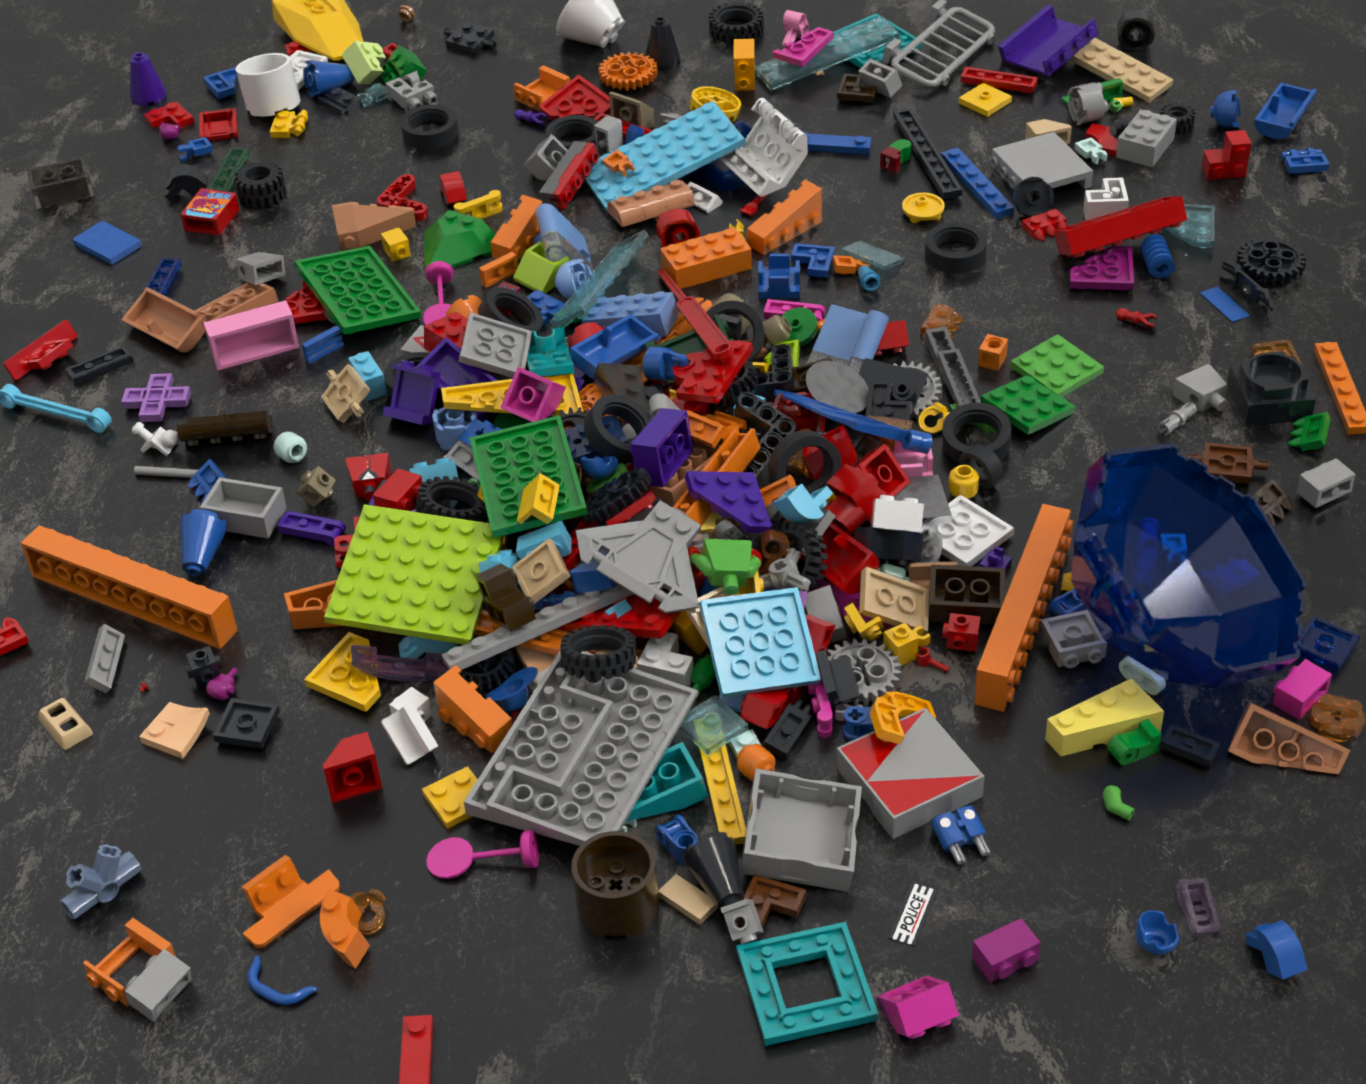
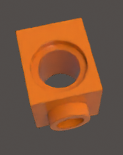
M987 334L979 348L978 366L999 371L1007 357L1008 339Z

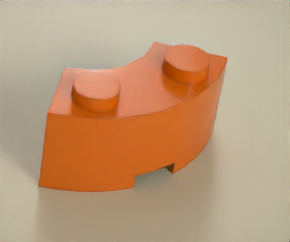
M328 889L320 909V925L323 935L338 956L347 965L356 969L370 946L358 928L362 912L351 897Z

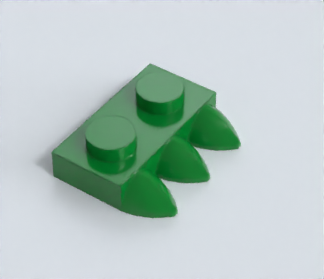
M1328 411L1305 416L1295 421L1293 425L1299 428L1290 434L1296 438L1288 442V444L1301 448L1302 451L1317 450L1325 447L1331 420Z

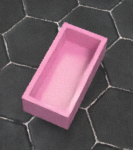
M286 300L204 323L211 355L217 370L299 348L293 315Z

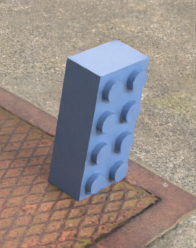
M659 291L654 294L639 293L633 296L619 295L611 298L603 296L595 299L582 322L583 324L594 322L598 323L601 327H607L631 314L655 333L657 332L659 336H667L679 315L673 292L665 293Z

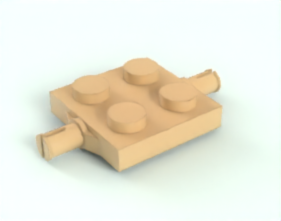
M349 364L339 374H336L334 370H329L326 376L330 379L331 383L321 398L337 420L343 423L353 412L357 417L362 416L361 413H364V410L359 404L367 396L370 388L355 368Z

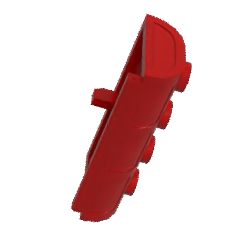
M831 522L823 533L822 538L824 540L821 542L826 544L827 547L822 553L828 554V560H822V564L828 566L827 570L821 569L820 573L825 575L824 577L844 593L856 594L860 592L861 571L866 567L878 570V558L872 551ZM801 553L800 559L805 562L806 556Z

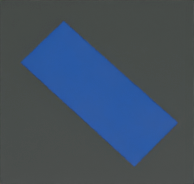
M1218 286L1200 292L1232 322L1250 316Z

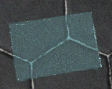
M861 240L841 248L840 251L883 270L904 262L903 257Z

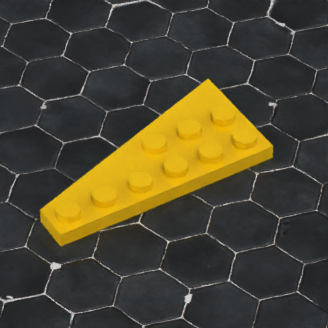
M573 373L544 376V378L566 387L558 408L549 416H552V414L559 416L560 410L568 414L569 407L572 408L573 413H577L578 408L581 407L583 414ZM512 379L441 388L444 409L511 413L502 409L501 405Z

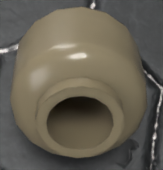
M774 315L762 322L765 332L764 344L769 343L771 346H775L790 338L792 328L784 316Z

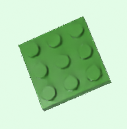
M1058 334L1011 360L1010 367L1020 375L1033 377L1036 381L1050 388L1051 391L1061 397L1071 393L1104 372L1103 365Z

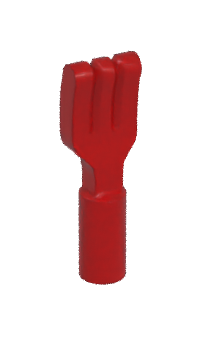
M768 194L763 197L757 195L752 202L741 209L740 213L753 216L758 211V205Z

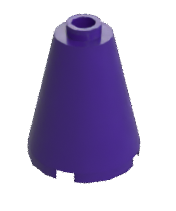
M137 52L130 58V98L134 104L146 106L148 102L154 101V104L159 103L166 97V89L148 55Z

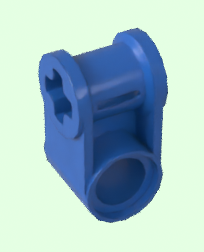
M1086 585L1076 586L1069 592L1054 598L1049 603L1047 612L1051 616H1060L1089 610L1092 615L1094 610V590Z
M853 706L844 711L846 724L843 726L842 733L846 739L853 741L875 731L870 718L871 707Z
M678 814L674 817L673 821L663 826L657 825L654 830L660 844L669 851L678 864L685 866L683 852L689 844L692 847L696 845L698 837L687 825L684 818Z

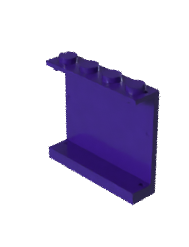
M1046 5L999 44L998 49L1002 61L1049 77L1099 35L1095 19L1090 20L1084 26H1079L1057 19L1053 6Z

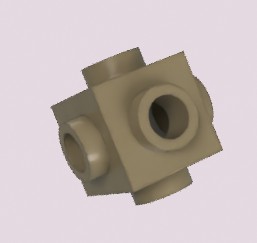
M317 466L314 470H307L300 479L302 483L296 494L314 508L321 501L327 500L333 493L332 486L336 480Z

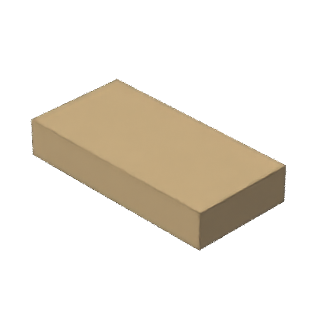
M677 874L658 890L659 898L699 925L718 908L709 895Z

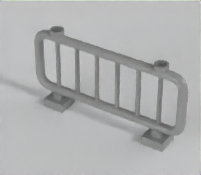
M939 0L931 8L928 21L932 24L902 51L899 49L901 41L896 38L885 47L882 61L886 64L891 62V66L898 73L922 86L931 88L936 87L940 83L946 86L950 79L949 75L985 42L991 45L995 38V35H993L995 32L994 26L987 20L964 8L952 7L946 10L947 1ZM954 14L962 15L986 28L987 31L983 34L951 16ZM949 19L981 37L973 41L946 27L943 23ZM940 27L972 45L965 50L937 35L934 31ZM931 35L963 53L956 58L924 40ZM922 43L954 61L949 66H946L915 48ZM913 51L945 70L938 75L906 56ZM905 60L936 78L927 80L901 66L899 62Z

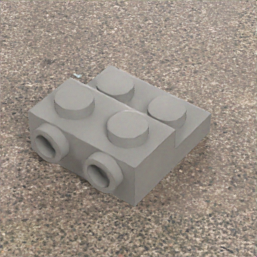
M1089 610L1041 619V629L1049 641V652L1058 667L1074 668L1080 662L1090 661L1091 663H1097L1106 657L1107 642Z

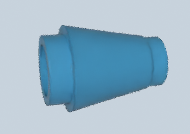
M861 266L858 269L861 287L866 291L876 290L880 284L879 275L868 266Z

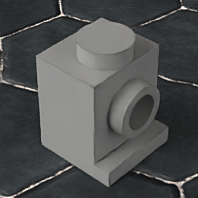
M746 898L721 908L732 941H740L741 944L750 943L757 940V934L763 933L753 900ZM740 917L745 919V925L742 928H739L737 923Z

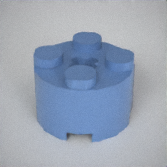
M444 407L439 410L435 409L432 417L436 440L440 444V448L443 450L452 449L475 418L478 419L477 412L444 409Z

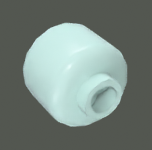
M284 432L276 438L274 451L284 461L297 463L306 455L307 444L297 434Z

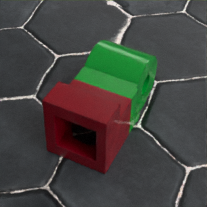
M900 139L880 152V167L893 173L900 171V165L911 158V142Z

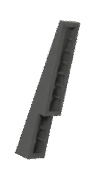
M947 327L926 329L925 344L956 406L959 407L968 403H981L960 350L955 348Z

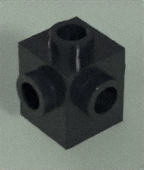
M210 646L186 654L188 664L184 665L188 678L194 679L198 690L206 688L210 680L218 677L220 674L219 669L223 668L219 655H213Z

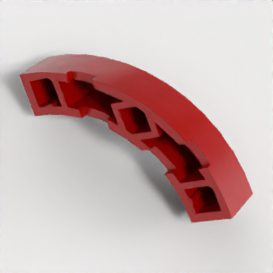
M805 615L816 656V652L827 650L836 625L812 615ZM807 685L748 693L741 702L740 708L742 712L740 718L765 729L771 728L777 723L789 703L795 705L797 700L803 696Z

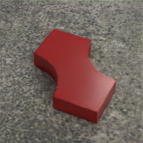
M1092 123L1086 132L1085 139L1093 138L1102 146V150L1107 152V155L1116 157L1118 139L1110 134V127Z

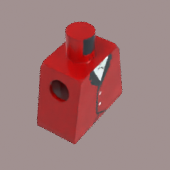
M381 453L345 458L355 497H364L366 501H370L382 480H388L391 476L389 454Z

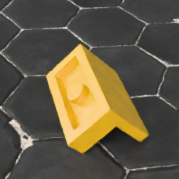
M541 473L537 475L523 489L517 522L522 524L531 515L546 524L551 522L554 517L560 485Z

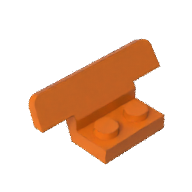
M284 855L241 887L253 912L261 918V920L243 932L245 939L256 948L265 947L320 906L328 889L338 892L340 889L338 879L328 869L311 883L307 884L300 879L291 858Z

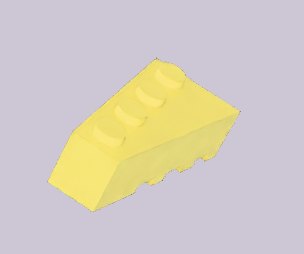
M1131 678L1048 718L1045 740L1060 756L1093 749V745L1096 744L1108 745L1114 736L1125 734L1138 728L1139 722L1149 719L1157 730L1161 732L1164 710Z

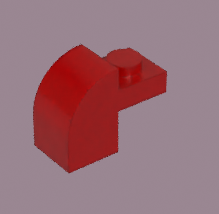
M459 171L439 175L441 182L439 188L440 192L444 194L446 205L467 200Z

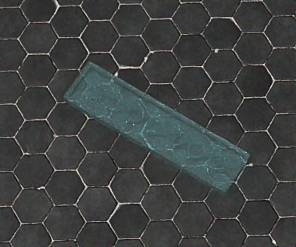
M883 16L876 17L873 20L835 34L834 38L804 67L775 58L755 66V73L770 90H773L886 45L895 38L900 39L899 32Z
M645 229L616 244L551 319L550 323L553 328H557L560 325L565 327L574 318L578 317V319H581L589 313L588 309L597 303L596 299L605 294V289L614 283L613 279L617 278L622 273L621 270L630 264L629 260L638 254L636 251L645 246L644 242L649 237Z

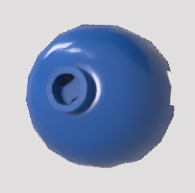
M1238 90L1220 93L1214 100V106H1210V116L1215 118L1216 123L1220 127L1226 129L1240 128V122H1237V117L1241 116L1240 98L1235 97L1238 94Z

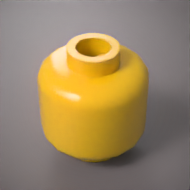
M969 465L955 467L949 474L948 489L950 494L955 498L959 495L967 499L974 497L979 488L978 472Z

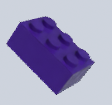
M661 408L631 443L630 452L633 455L634 469L645 468L652 479L650 486L664 487L694 451L687 411Z

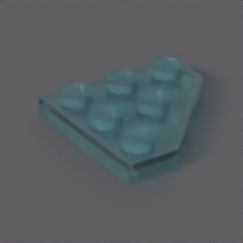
M1184 204L1188 220L1181 222L1179 227L1171 229L1168 227L1165 229L1191 246L1213 248L1215 206Z

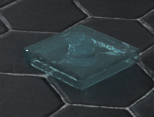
M714 695L691 709L679 729L702 751L709 755L746 732L748 724L717 695Z

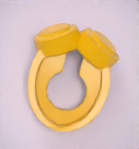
M934 402L933 406L924 409L918 417L919 429L930 434L942 431L943 422L950 413L947 412L946 406ZM939 413L943 414V417L937 420L935 427L929 428L925 425V417L929 415L936 416Z

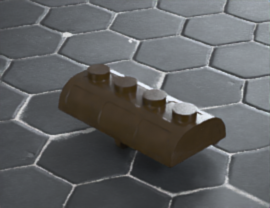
M219 410V415L188 418V423L176 424L179 439L181 442L187 441V446L200 445L201 439H209V443L223 442L222 437H231L232 441L245 440V435L252 434L254 439L267 438V433L273 432L272 415H268L267 410L225 414V410Z

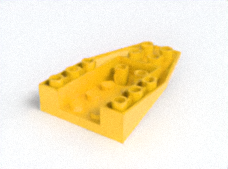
M272 0L273 20L295 42L332 61L343 60L344 58L341 54L354 41L363 42L359 23L345 0Z

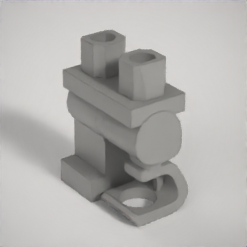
M417 71L402 76V79L399 77L386 83L388 99L391 102H398L402 108H405L406 112L419 106L438 104L434 86L426 80L420 82Z

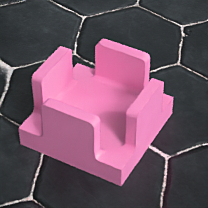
M894 440V451L891 453L908 478L933 475V455L931 449L927 454L904 450L901 441Z

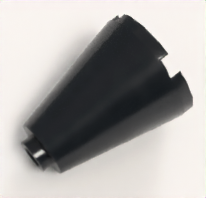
M662 16L656 17L651 22L645 56L649 55L650 59L653 58L654 62L657 63L658 70L671 69L677 66L678 61L680 62V54L670 22Z
M712 832L697 838L699 843L693 847L689 844L683 852L685 866L720 910L722 907L744 899L736 845L732 837H728L725 832Z

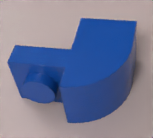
M1281 920L1273 924L1258 925L1254 928V931L1245 934L1247 945L1262 951L1267 973L1285 979L1308 970L1301 944L1292 928L1286 922Z

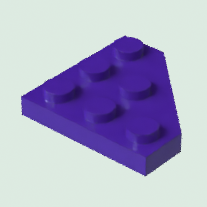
M686 472L684 478L691 497L698 501L701 498L712 505L711 510L725 519L728 517L732 518L740 524L739 528L747 533H763L766 530H771L772 524L754 472Z

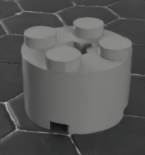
M1092 82L1069 89L1068 95H1071V101H1068V109L1072 120L1078 121L1077 125L1101 120L1104 113L1108 111V103L1104 100L1101 83Z

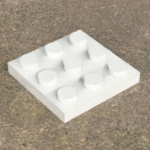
M962 495L948 503L951 516L927 518L922 522L921 530L922 532L925 529H930L932 532L937 533L943 543L941 554L951 561L957 562L959 566L974 565L986 556L990 550H994L995 546L998 547L1014 535V527Z

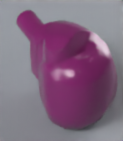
M161 123L159 127L161 137L165 140L176 139L181 130L179 125Z
M232 668L227 675L220 673L218 677L210 680L206 686L208 695L220 701H224L232 696L236 689L233 676L237 673V669Z

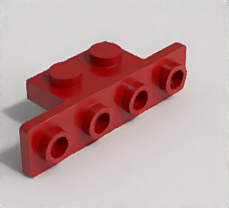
M63 320L6 360L3 365L13 380H18L33 369L45 370L52 366L53 360L56 358L60 359L68 354L67 350L73 347L71 341L77 338V334L70 322Z

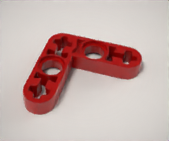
M411 174L399 176L377 198L378 207L400 206L413 208L415 221H422L428 217L425 204L405 199L416 187L415 178Z

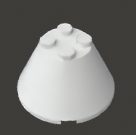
M569 0L558 18L555 30L561 38L604 48L609 41L613 43L617 39V32L622 28L625 20L622 19L614 0Z

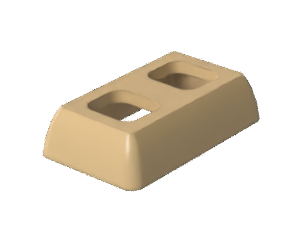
M60 698L39 711L38 719L63 750L93 735L91 728L64 698ZM63 707L66 709L65 712L56 717L50 716ZM71 719L78 723L77 726L68 731H63L60 728L62 724Z

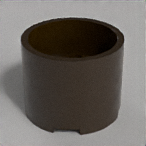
M623 831L600 833L582 843L572 859V875L577 914L583 926L593 934L603 938L606 935H626V938L643 932L655 920L659 906L656 859L650 845L641 837Z

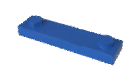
M803 132L807 136L808 151L853 154L870 153L871 137L822 135Z

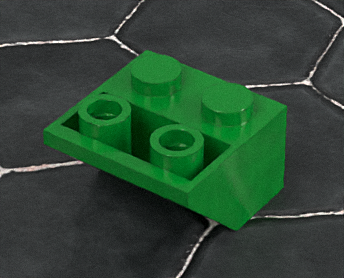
M399 45L392 52L386 64L382 66L383 72L380 76L387 83L399 77L402 79V76L417 71L421 81L427 69L414 53Z

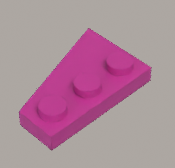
M818 27L801 36V40L798 42H790L786 44V48L783 50L776 49L773 51V58L804 67L834 38L833 31Z

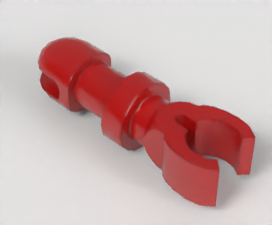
M1124 308L1116 311L1118 319L1124 321L1131 320L1134 324L1141 323L1150 329H1154L1155 326L1154 323H1148L1150 319L1158 320L1157 316L1152 313L1142 315L1139 311L1134 313Z

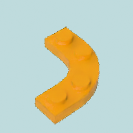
M885 692L882 697L878 696L870 709V718L877 738L885 742L890 741L900 744L905 736L899 722V717H906L926 708L936 719L931 702L901 692Z

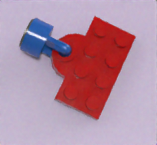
M729 340L734 352L731 356L721 360L715 359L707 347L703 352L684 355L674 352L671 348L651 346L644 354L642 368L644 375L649 380L669 381L670 379H675L676 384L680 386L676 391L678 400L718 404L753 351L752 342Z

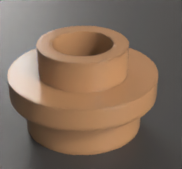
M402 5L399 8L398 15L403 21L409 22L415 18L414 10L410 6Z

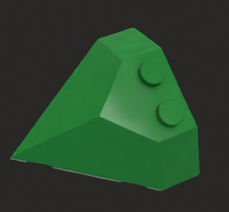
M448 210L424 231V268L436 261H444L454 268L473 261V257L479 255L489 256L492 254L491 241L496 234L482 219Z

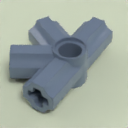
M105 844L98 847L93 868L82 864L69 868L66 873V884L75 890L59 902L71 919H76L99 901L102 903L111 901L117 895L119 886L142 870L132 853L126 852L121 856L122 851L117 846Z

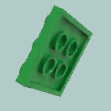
M1028 375L981 395L980 399L981 403L990 404L1002 410L1009 418L1010 423L1027 435L1072 415L1075 411V405Z

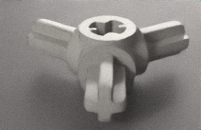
M790 548L784 559H778L771 563L768 569L769 573L759 576V578H763V590L773 586L775 590L798 587L799 591L806 592L809 590L810 580L801 576L796 566L801 556L800 551Z

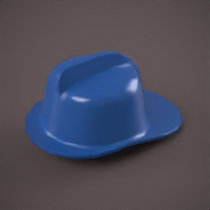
M527 667L516 672L498 688L491 691L486 696V699L490 697L508 716L519 712L529 700L528 685L536 678L538 669Z

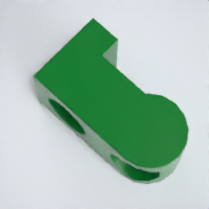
M1149 719L1139 722L1138 728L1125 734L1114 736L1109 741L1107 749L1121 765H1126L1159 752L1162 734Z

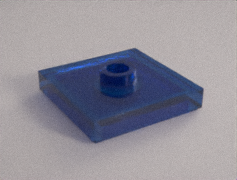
M1312 616L1292 644L1290 652L1338 672L1358 644L1360 635Z

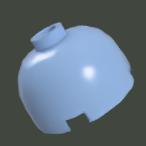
M583 259L565 262L559 267L556 274V288L563 297L571 301L586 300L591 296V293L588 292L589 287H593L592 273L588 264H583Z

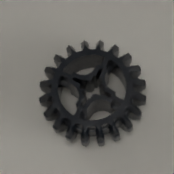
M746 360L719 403H715L717 406L724 404L726 407L732 403L735 405L740 394L744 392L753 394L756 392L758 373L752 362Z
M510 649L462 669L460 676L468 683L473 681L478 686L476 691L481 696L483 693H490L514 674V655Z

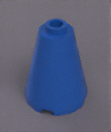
M307 60L305 62L307 67H303L305 88L310 89L308 94L311 97L325 94L335 87L341 88L352 84L355 80L348 65Z
M194 509L191 510L190 514L185 515L183 513L181 516L182 569L189 576L197 577L206 572L226 533V521L223 519L222 522L217 518L218 514L214 512Z

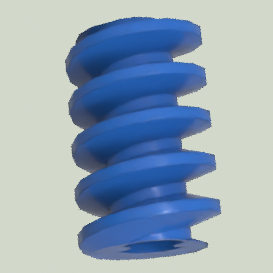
M1158 234L1146 237L1142 241L1141 252L1150 275L1159 279L1170 276L1175 270V263L1165 238Z

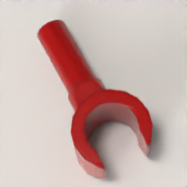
M921 647V655L916 653V661L920 667L931 665L948 673L950 667L931 658L929 648Z

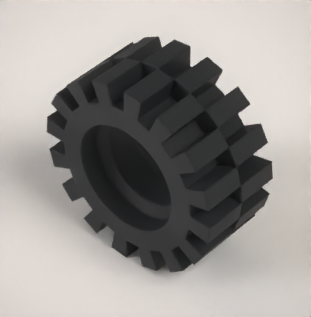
M1175 102V105L1169 103V106L1166 104L1161 108L1160 115H1168L1171 118L1177 119L1175 134L1176 132L1183 134V131L1187 133L1194 127L1196 112L1190 105L1185 106V103L1179 105V102Z

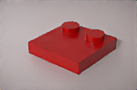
M649 491L634 503L628 505L627 508L613 515L606 524L627 523L638 512L654 507L652 503L656 497L652 491Z

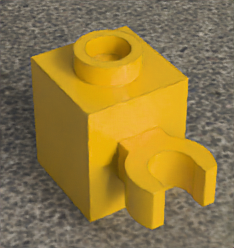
M906 623L900 624L884 632L883 644H885V651L892 649L893 656H898V663H901V666L916 660L918 646L928 645L930 643V634L921 636L923 635L922 626H917L911 630Z

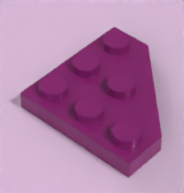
M1110 246L1105 249V253L1101 255L1096 254L1085 260L1084 265L1071 268L1070 288L1133 290L1132 246Z

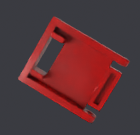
M236 108L199 113L200 138L206 137L209 142L231 139V136L238 138V115Z

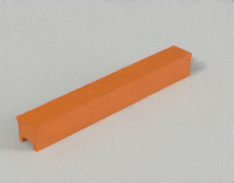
M734 428L701 471L743 472L761 448L755 429L751 428L748 433H740L738 428ZM688 488L673 506L683 511L690 519L701 526L713 512L710 509L712 505L701 498L698 501L691 497Z

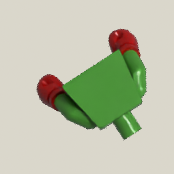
M705 539L701 554L698 548L690 546L688 549L692 574L699 573L700 570L704 576L708 577L709 583L712 586H723L724 593L727 595L737 594L739 587H744L747 579L755 575L762 565V556L759 551L751 549V540Z

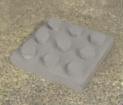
M470 312L458 362L513 378L517 367L525 369L532 331Z

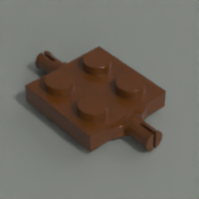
M1205 442L1202 455L1188 453L1187 463L1201 464L1203 479L1246 484L1251 482L1253 469L1267 471L1269 462L1254 460L1252 447L1207 442Z

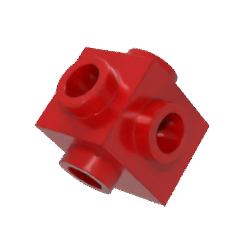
M950 613L949 623H944L942 637L947 638L946 648L976 652L980 617Z

